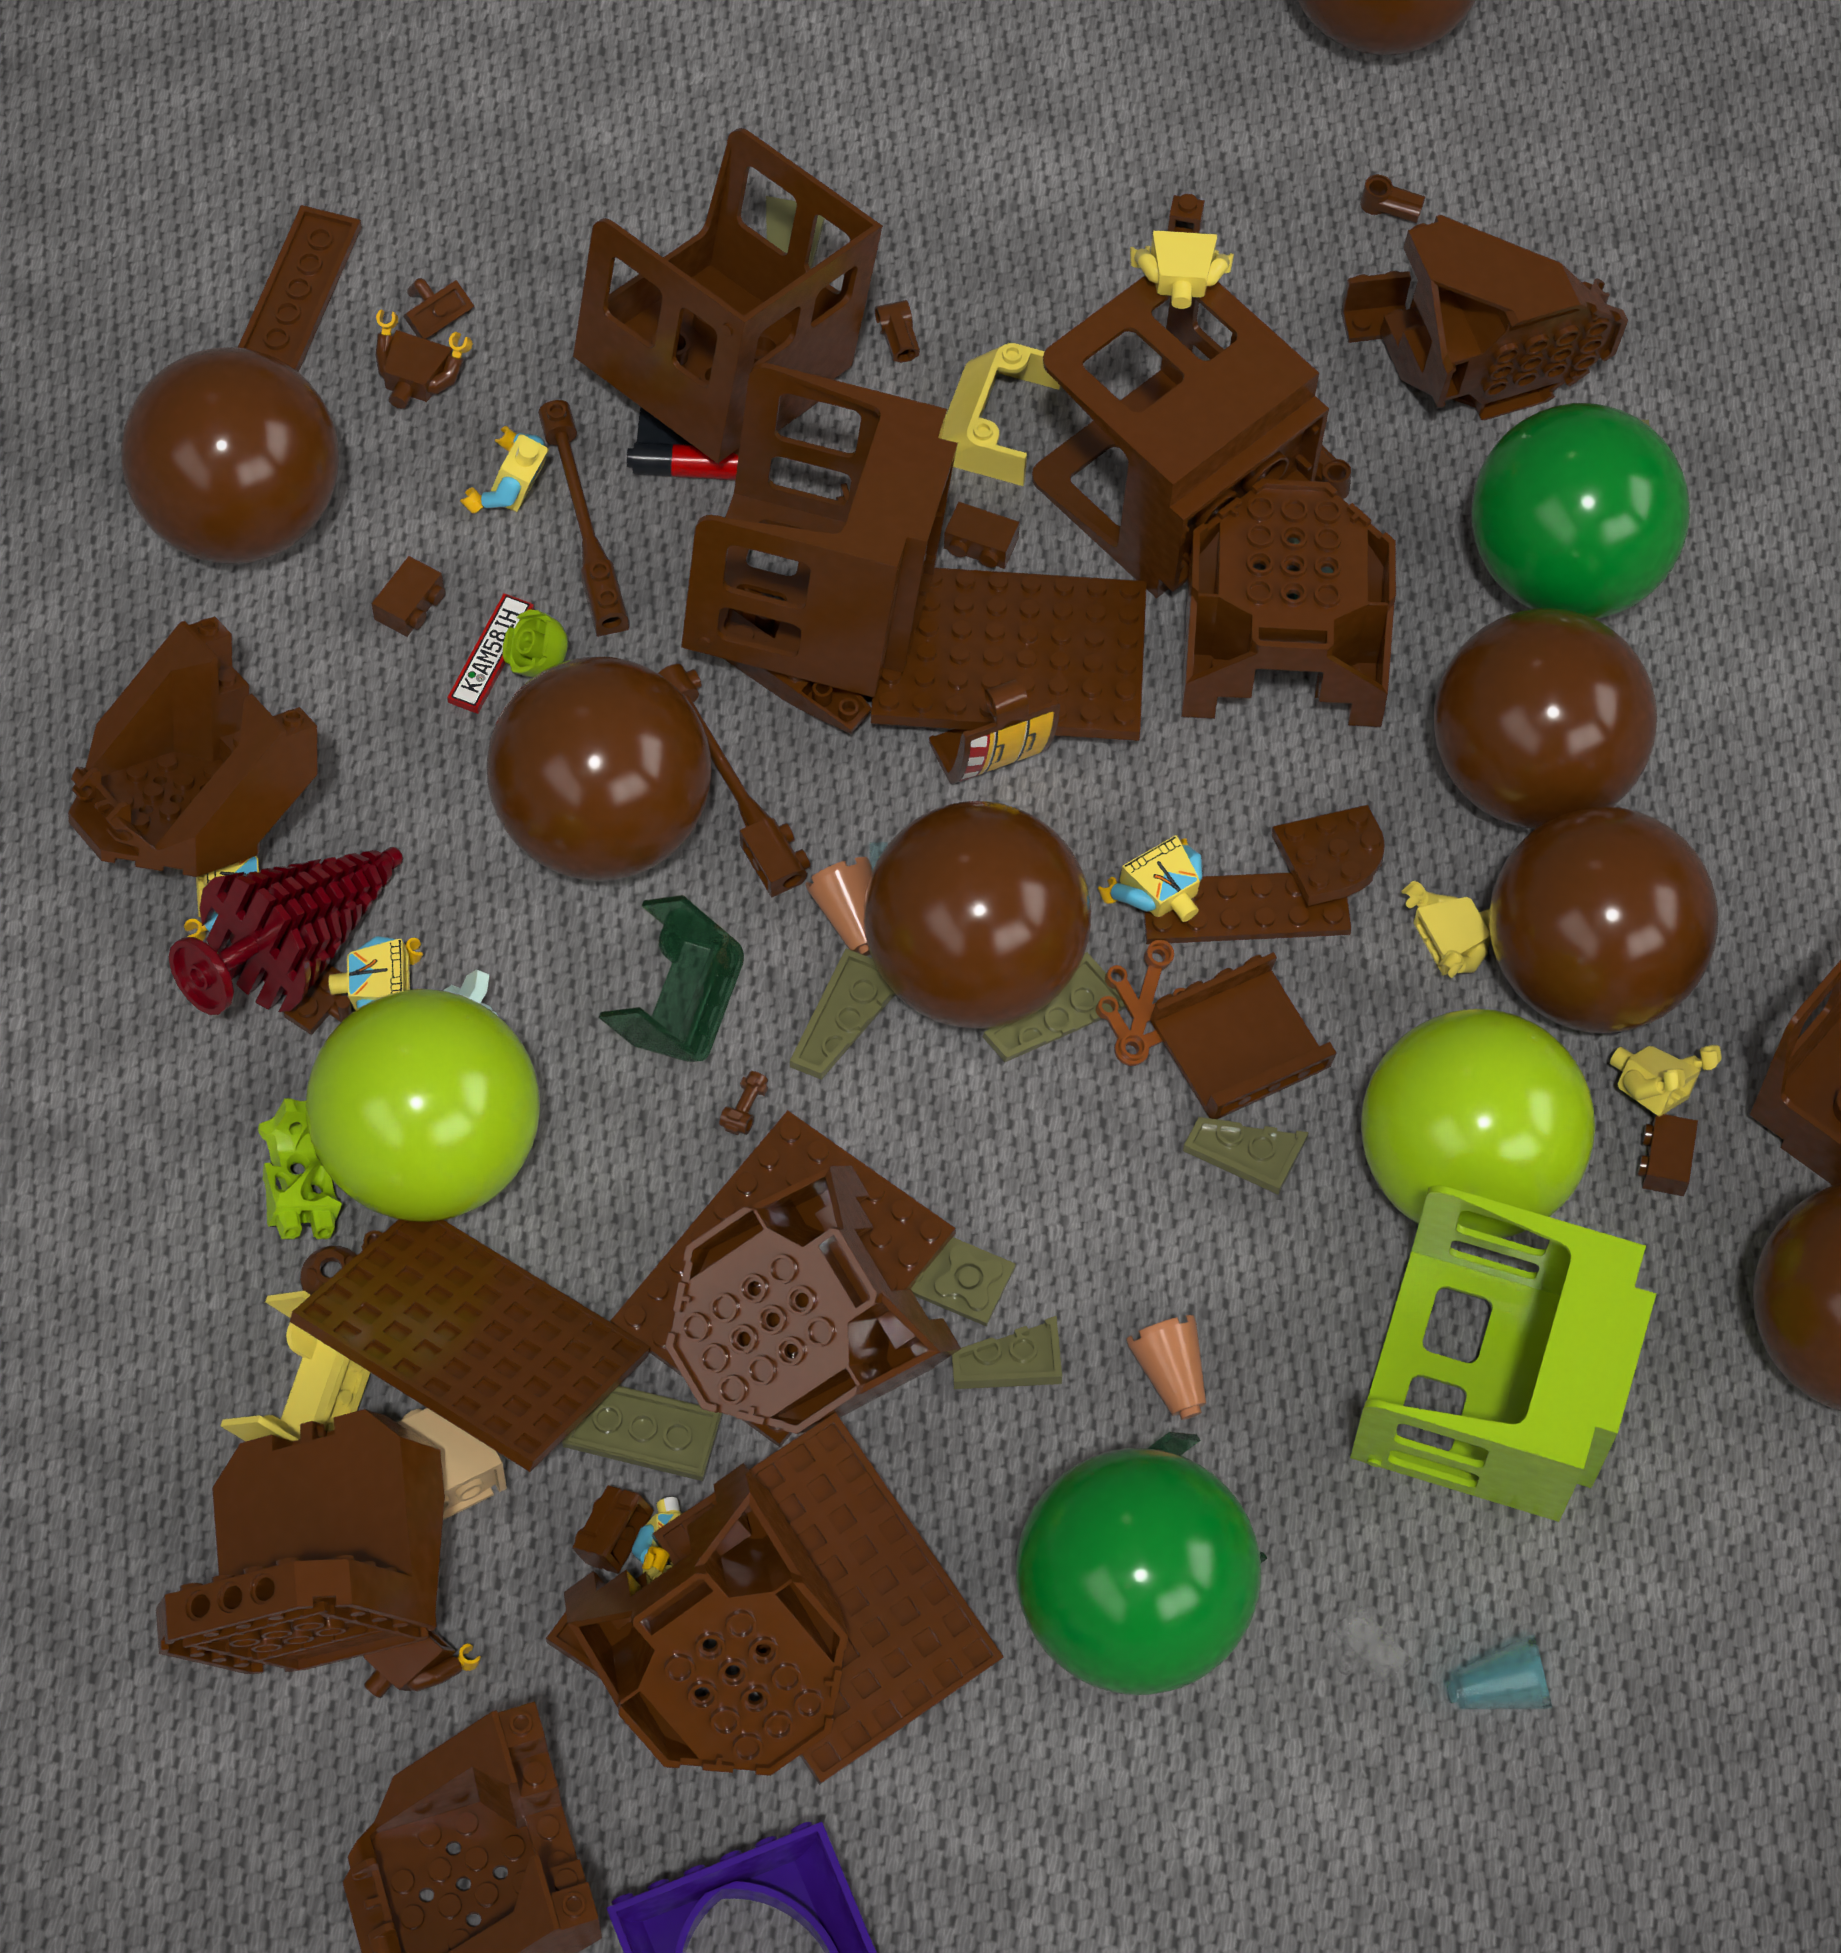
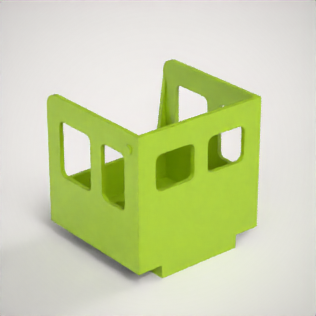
M1445 1186L1429 1187L1368 1399L1363 1407L1350 1458L1367 1463L1373 1467L1384 1468L1559 1522L1576 1485L1579 1484L1592 1488L1619 1431L1657 1294L1635 1287L1646 1245ZM1471 1211L1514 1224L1548 1239L1547 1248L1536 1249L1465 1228L1458 1224L1460 1212ZM1452 1241H1460L1528 1261L1539 1266L1538 1272H1528L1467 1254L1452 1248L1451 1243ZM1448 1288L1485 1299L1492 1307L1479 1357L1472 1363H1465L1429 1352L1423 1346V1338L1436 1294L1441 1289ZM1416 1377H1424L1462 1389L1466 1395L1462 1415L1404 1406L1411 1381ZM1398 1424H1406L1455 1440L1452 1448L1446 1451L1397 1435Z

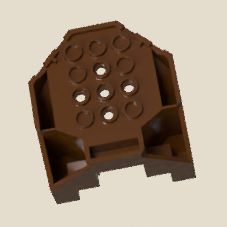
M1443 215L1436 216L1434 223L1428 225L1425 223L1418 224L1408 230L1403 248L1418 282L1410 309H1396L1384 316L1380 334L1400 379L1432 395L1437 407L1443 408L1446 405L1444 401L1452 399L1475 407L1481 420L1485 421L1543 404L1555 397L1553 391L1564 383L1567 386H1571L1590 373L1589 367L1594 365L1598 359L1601 358L1603 361H1607L1616 354L1628 319L1624 310L1607 304L1610 293L1603 291L1605 283L1602 280L1596 278L1593 284L1585 281L1581 282L1558 261Z
M1260 479L1252 486L1251 491L1240 499L1238 497L1219 510L1217 516L1206 525L1202 523L1194 529L1189 564L1181 717L1215 719L1218 697L1251 698L1255 670L1271 669L1318 672L1314 698H1319L1318 702L1348 703V725L1381 727L1389 686L1394 603L1396 598V540L1388 533L1382 534L1371 524V519L1353 503L1349 505L1337 494L1338 490L1329 482ZM1289 538H1297L1300 543L1293 544L1287 540ZM1255 564H1263L1266 569L1258 570L1253 566ZM1294 565L1299 568V571H1290L1287 567ZM1329 567L1333 570V573H1324L1321 569ZM1294 593L1299 596V599H1289L1287 595Z
M215 616L190 625L182 621L96 724L86 767H76L71 778L75 783L72 791L77 796L68 812L69 824L101 861L115 863L118 858L135 861V867L158 871H163L164 866L183 869V875L198 877L257 856L260 851V841L318 775L317 725L300 707L272 716L252 693L249 694V684L232 667V634Z
M829 1166L749 1207H743L686 1246L683 1259L686 1262L682 1282L678 1283L673 1307L675 1316L672 1330L668 1332L665 1347L703 1410L719 1412L745 1421L781 1428L784 1431L795 1434L804 1433L835 1412L840 1418L935 1368L934 1366L961 1349L944 1319L929 1320L911 1289L890 1290L859 1237L872 1229L873 1226L859 1204L869 1197V1194L852 1166ZM754 1281L761 1285V1292L758 1295L752 1294L750 1286ZM801 1293H805L809 1298V1303L806 1307H801L798 1304V1296ZM773 1312L778 1314L780 1322L776 1327L769 1323V1316ZM743 1332H747L751 1337V1341L747 1346L742 1345L740 1342V1335ZM790 1344H794L798 1348V1355L795 1358H791L787 1353V1348Z
M742 1463L713 1484L717 1505L687 1525L691 1554L652 1582L646 1572L634 1579L626 1569L605 1584L592 1571L564 1592L567 1623L618 1707L619 1716L664 1767L680 1768V1765L700 1766L705 1771L733 1773V1769L755 1771V1775L771 1776L832 1733L835 1701L839 1693L844 1650H846L848 1633L842 1609L772 1495L765 1486H762L746 1465ZM707 1639H714L717 1642L716 1646L711 1649L703 1647L702 1644ZM762 1643L770 1646L769 1651L766 1653H759L756 1651V1648ZM731 1665H736L740 1668L739 1672L735 1675H728L725 1670ZM700 1687H705L709 1690V1693L704 1697L695 1695L696 1689ZM752 1692H760L762 1694L761 1699L758 1701H750L748 1696Z
M535 1701L501 1712H497V1710L490 1712L394 1775L374 1823L356 1841L347 1857L350 1870L343 1880V1886L361 1953H578L602 1939L599 1917L580 1859H577ZM457 1843L461 1846V1851L457 1855H449L446 1851L448 1845ZM498 1867L506 1868L508 1871L507 1877L502 1880L496 1879L493 1876L495 1869ZM466 1878L470 1880L471 1886L468 1890L460 1891L457 1889L456 1885L460 1879ZM431 1890L434 1893V1898L430 1902H422L419 1898L422 1891ZM472 1914H477L481 1917V1922L476 1927H471L466 1923L467 1918Z

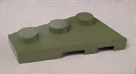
M1198 1117L1184 1144L1183 1151L1279 1195L1308 1139L1309 1132L1296 1131L1295 1134L1277 1131L1275 1127L1264 1126V1129L1245 1127L1239 1122Z
M1057 1316L1045 1319L1044 1324L1029 1329L1027 1326L1015 1329L1014 1334L997 1340L989 1338L962 1347L951 1358L954 1389L1062 1384Z

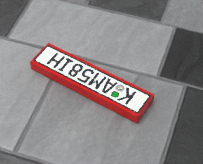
M503 593L447 697L448 703L479 714L505 665L503 659L505 634L509 626L515 628L516 624L520 621V619L516 618L520 613L529 609L534 610V604Z

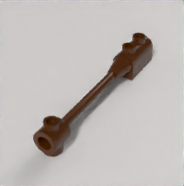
M564 400L549 401L540 407L538 414L546 442L558 447L583 539L582 584L596 636L629 630L628 617L614 565L608 559L599 540L595 537L570 442L576 437L577 430L570 405ZM619 617V619L614 622L604 623V621L608 618Z
M681 664L665 667L658 674L671 682L686 697L703 726L711 759L736 799L746 826L740 830V846L772 898L802 884L808 875L806 869L810 868L809 859L803 849L794 852L790 843L794 842L795 839L789 825L784 823L779 826L776 820L771 818L748 795L694 705L699 696L697 689L702 687L697 672L694 669L686 672Z

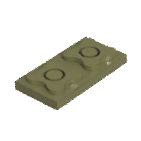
M953 1237L926 1271L922 1272L915 1280L911 1291L914 1296L987 1327L1016 1264Z
M618 1386L563 1439L562 1443L565 1448L704 1481L723 1413L703 1410L700 1405Z

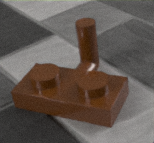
M418 278L407 289V294L413 298L420 295L424 301L408 311L403 317L417 337L428 339L470 311L474 304L457 280L434 294L427 282L422 278Z
M328 964L318 976L313 986L308 989L302 1001L291 1011L283 1012L284 1017L310 1035L319 1028L329 1015L342 1022L353 1013L350 999L346 996L348 993L332 995L329 989V975L342 972Z

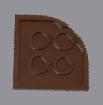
M1368 805L1273 826L1272 837L1308 906L1357 893L1373 881V876L1379 867H1382L1385 848L1384 837Z

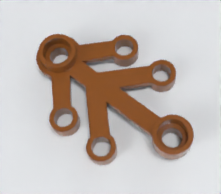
M1164 940L1153 941L1144 953V959L1148 968L1139 999L1127 980V971L1122 966L1114 965L1105 974L1106 984L1110 988L1117 990L1133 1018L1130 1030L1118 1012L1119 1005L1115 998L1104 996L1096 1005L1097 1015L1109 1022L1118 1038L1114 1045L1116 1057L1128 1066H1136L1143 1063L1149 1054V1048L1163 1042L1156 1030L1145 1035L1143 1034L1146 1023L1150 1022L1155 1003L1152 1004L1161 971L1167 968L1174 958L1173 947ZM1152 954H1160L1163 961L1157 962L1153 959ZM1111 973H1118L1121 976V981L1113 980ZM1177 988L1172 994L1174 996L1180 994L1186 988ZM1107 1003L1111 1005L1113 1011H1104L1102 1004ZM1126 1046H1133L1136 1049V1054L1128 1053Z

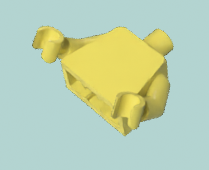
M1153 230L1151 253L1150 246H1145V249L1139 250L1130 247L1131 266L1142 269L1148 280L1156 284L1157 293L1172 296V306L1178 309L1190 307L1192 297L1201 298L1205 296L1207 286L1215 285L1224 273H1229L1234 254H1219V251L1215 250L1216 234Z
M1412 881L1401 892L1410 896L1405 902L1408 908H1413L1415 905L1419 907L1416 910L1414 925L1442 975L1448 974L1449 977L1453 978L1457 973L1475 972L1488 954L1491 939L1489 931L1490 908L1478 912L1475 904L1469 897L1457 898L1427 892L1419 882Z
M1718 1045L1702 1047L1700 1049L1701 1058H1697L1694 1055L1684 1059H1678L1653 1046H1648L1636 1054L1629 1052L1623 1047H1619L1612 1055L1610 1065L1622 1071L1618 1082L1619 1089L1660 1117L1689 1099L1701 1068L1704 1070L1714 1069L1722 1057Z

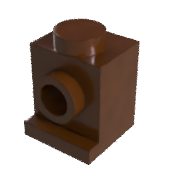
M1192 194L1174 195L1169 215L1168 231L1200 233L1205 200L1197 199ZM1177 221L1194 223L1193 230L1176 227Z

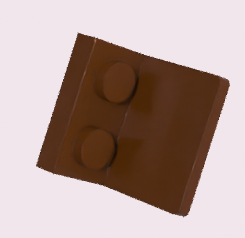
M1390 271L1386 274L1370 276L1362 274L1347 280L1341 315L1348 343L1382 339L1380 329L1384 316L1396 309L1406 310L1405 303L1411 282L1410 271Z

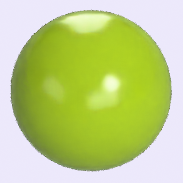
M433 989L403 990L388 994L359 1007L346 1017L329 1035L320 1049L311 1069L306 1094V1118L311 1142L328 1175L348 1196L363 1206L385 1216L405 1221L429 1222L450 1219L471 1212L489 1202L513 1180L526 1161L536 1136L540 1113L539 1087L536 1073L526 1049L514 1031L499 1016L480 1003L459 994Z
M1468 1009L1433 1017L1408 1031L1392 1045L1373 1072L1366 1089L1362 1106L1361 1132L1365 1156L1379 1188L1400 1212L1417 1224L1420 1221L1428 1188L1431 1186L1453 1188L1550 1217L1574 1193L1584 1176L1594 1145L1595 1118L1590 1090L1578 1064L1567 1049L1551 1034L1535 1023L1514 1014L1489 1009ZM1461 1211L1458 1219V1224L1465 1228L1502 1239L1527 1231L1514 1224L1471 1211Z

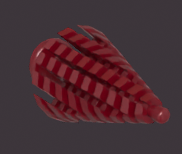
M389 847L382 853L377 850L364 851L361 854H347L337 859L331 857L324 859L321 864V859L289 864L288 866H276L273 869H261L260 873L256 871L249 872L246 877L243 876L244 872L214 877L203 888L199 907L202 926L212 918L215 911L218 914L206 939L208 944L196 937H184L170 947L169 963L177 986L186 999L198 1010L208 1015H219L232 1004L234 996L232 979L240 974L245 964L236 985L249 995L257 989L262 979L265 983L255 1002L269 1010L278 1002L281 995L284 994L286 997L278 1012L291 1011L302 1001L308 989L313 986L318 976L324 971L329 961L332 960L340 946L348 938L350 932L370 908L371 903L378 897L382 887L391 879L392 869L402 864L403 856L400 850L396 847ZM230 939L232 944L229 947L225 948L228 940Z

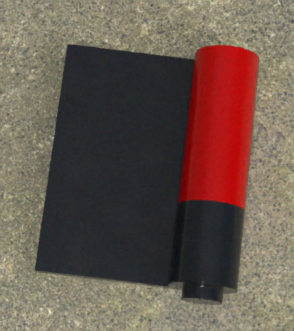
M640 406L637 442H634V448H628L627 467L632 468L633 474L736 480L738 455L732 453L721 462L716 463Z

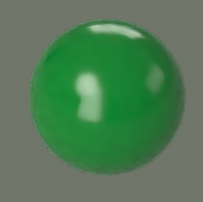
M1571 403L1558 405L1539 411L1522 420L1495 444L1485 459L1475 484L1471 507L1472 529L1479 555L1488 572L1497 584L1519 603L1530 609H1565L1584 614L1593 619L1604 618L1635 606L1649 596L1672 571L1684 547L1689 527L1690 505L1687 483L1675 454L1664 439L1637 417L1620 409L1601 404Z
M1148 1448L1113 1450L1086 1459L1065 1471L1037 1500L1025 1522L1018 1544L1016 1556L1017 1592L1021 1609L1035 1639L1060 1667L1075 1678L1091 1686L1126 1695L1164 1693L1196 1682L1213 1671L1233 1652L1241 1641L1252 1621L1259 1599L1261 1585L1260 1551L1251 1522L1241 1503L1213 1473L1183 1456L1163 1450Z

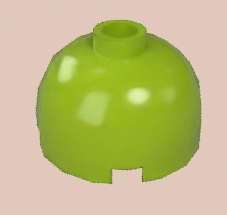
M529 609L516 617L520 621L516 624L515 628L509 626L503 642V659L505 663L510 664L512 672L533 678L546 669L564 661L568 649V637L561 623L549 614Z

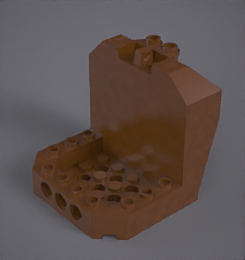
M367 1409L334 1417V1430L326 1431L324 1424L315 1421L300 1424L299 1440L290 1441L274 1435H268L240 1443L212 1487L219 1575L212 1577V1583L204 1585L201 1583H188L181 1585L180 1591L164 1595L156 1608L159 1654L244 1674H262L264 1672L263 1665L283 1668L284 1672L308 1670L426 1640L429 1636L428 1631H434L437 1627L436 1601L445 1500L440 1449L387 1416Z

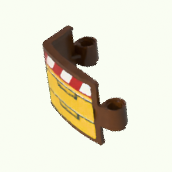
M1015 679L986 689L984 692L986 703L995 722L974 730L953 729L929 737V744L948 781L951 784H955L1046 751L1054 738L1058 725L1060 711L1058 700L1054 699L1049 703L1029 709L1023 684H1019Z

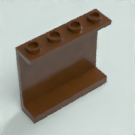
M1274 952L1263 957L1261 955L1253 956L1241 967L1234 970L1226 968L1220 971L1214 979L1205 983L1202 981L1194 982L1184 992L1175 996L1167 994L1155 1003L1150 1021L1211 1119L1222 1118L1331 1067L1337 1054L1330 1042L1321 1046L1318 1045L1274 975L1272 969L1277 959Z

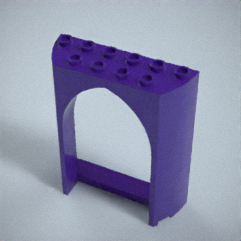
M812 1822L802 1823L791 1830V1834L779 1839L776 1836L767 1837L756 1843V1848L744 1853H741L740 1850L729 1852L719 1859V1863L709 1867H705V1865L694 1866L684 1872V1877L671 1882L669 1879L659 1880L651 1884L647 1888L648 1891L633 1896L632 1893L624 1894L611 1902V1906L606 1907L624 1953H686L695 1929L710 1909L721 1899L752 1900L777 1908L807 1929L825 1953H877L822 1822L814 1825Z

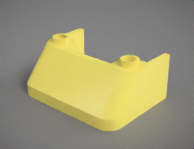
M1008 343L971 359L965 365L946 414L942 439L958 443L953 467L1013 484L1024 485L1027 453L997 445L999 441V428L994 422L981 417L998 373L1060 389V385L1044 369L1043 355L1045 351Z
M306 1291L267 1296L265 1302L291 1318L292 1311L311 1295ZM290 1322L286 1334L287 1343L293 1352L303 1358L281 1419L273 1415L223 1419L220 1426L244 1441L268 1435H274L290 1441L299 1440L300 1424L309 1421L324 1424L326 1431L334 1430V1417L358 1410L370 1372Z

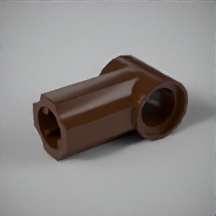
M1376 174L1368 177L1366 180L1360 205L1366 213L1371 215H1378L1384 212L1417 223L1425 196L1395 187L1388 177Z
M903 300L876 306V322L881 324L882 331H880V334L885 335L893 361L903 363L918 357L920 349L913 331V320L908 301Z
M1322 445L1315 480L1317 482H1329L1338 490L1337 494L1342 499H1345L1350 492L1351 467L1346 461L1336 459Z

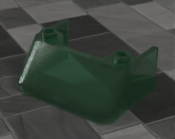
M684 895L644 900L642 907L663 924L659 935V947L662 954L672 962L652 1016L641 1007L604 1011L600 1013L599 1019L634 1047L686 1062L703 1061L710 1054L744 961L743 949L732 936Z

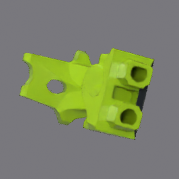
M284 1098L275 1116L258 1125V1132L262 1139L267 1142L271 1163H264L263 1165L268 1227H277L281 1239H295L299 1237L302 1227H311L313 1237L316 1239H329L334 1231L335 1221L342 1203L335 1196L332 1178L316 1157L307 1125L306 1101ZM302 1164L305 1169L303 1173L294 1174L291 1171L290 1166ZM311 1186H318L321 1190V1193L318 1194L316 1192H313Z

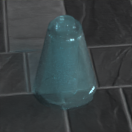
M1535 1634L1525 1636L1451 1672L1453 1680L1446 1681L1451 1704L1458 1702L1460 1709L1553 1708Z

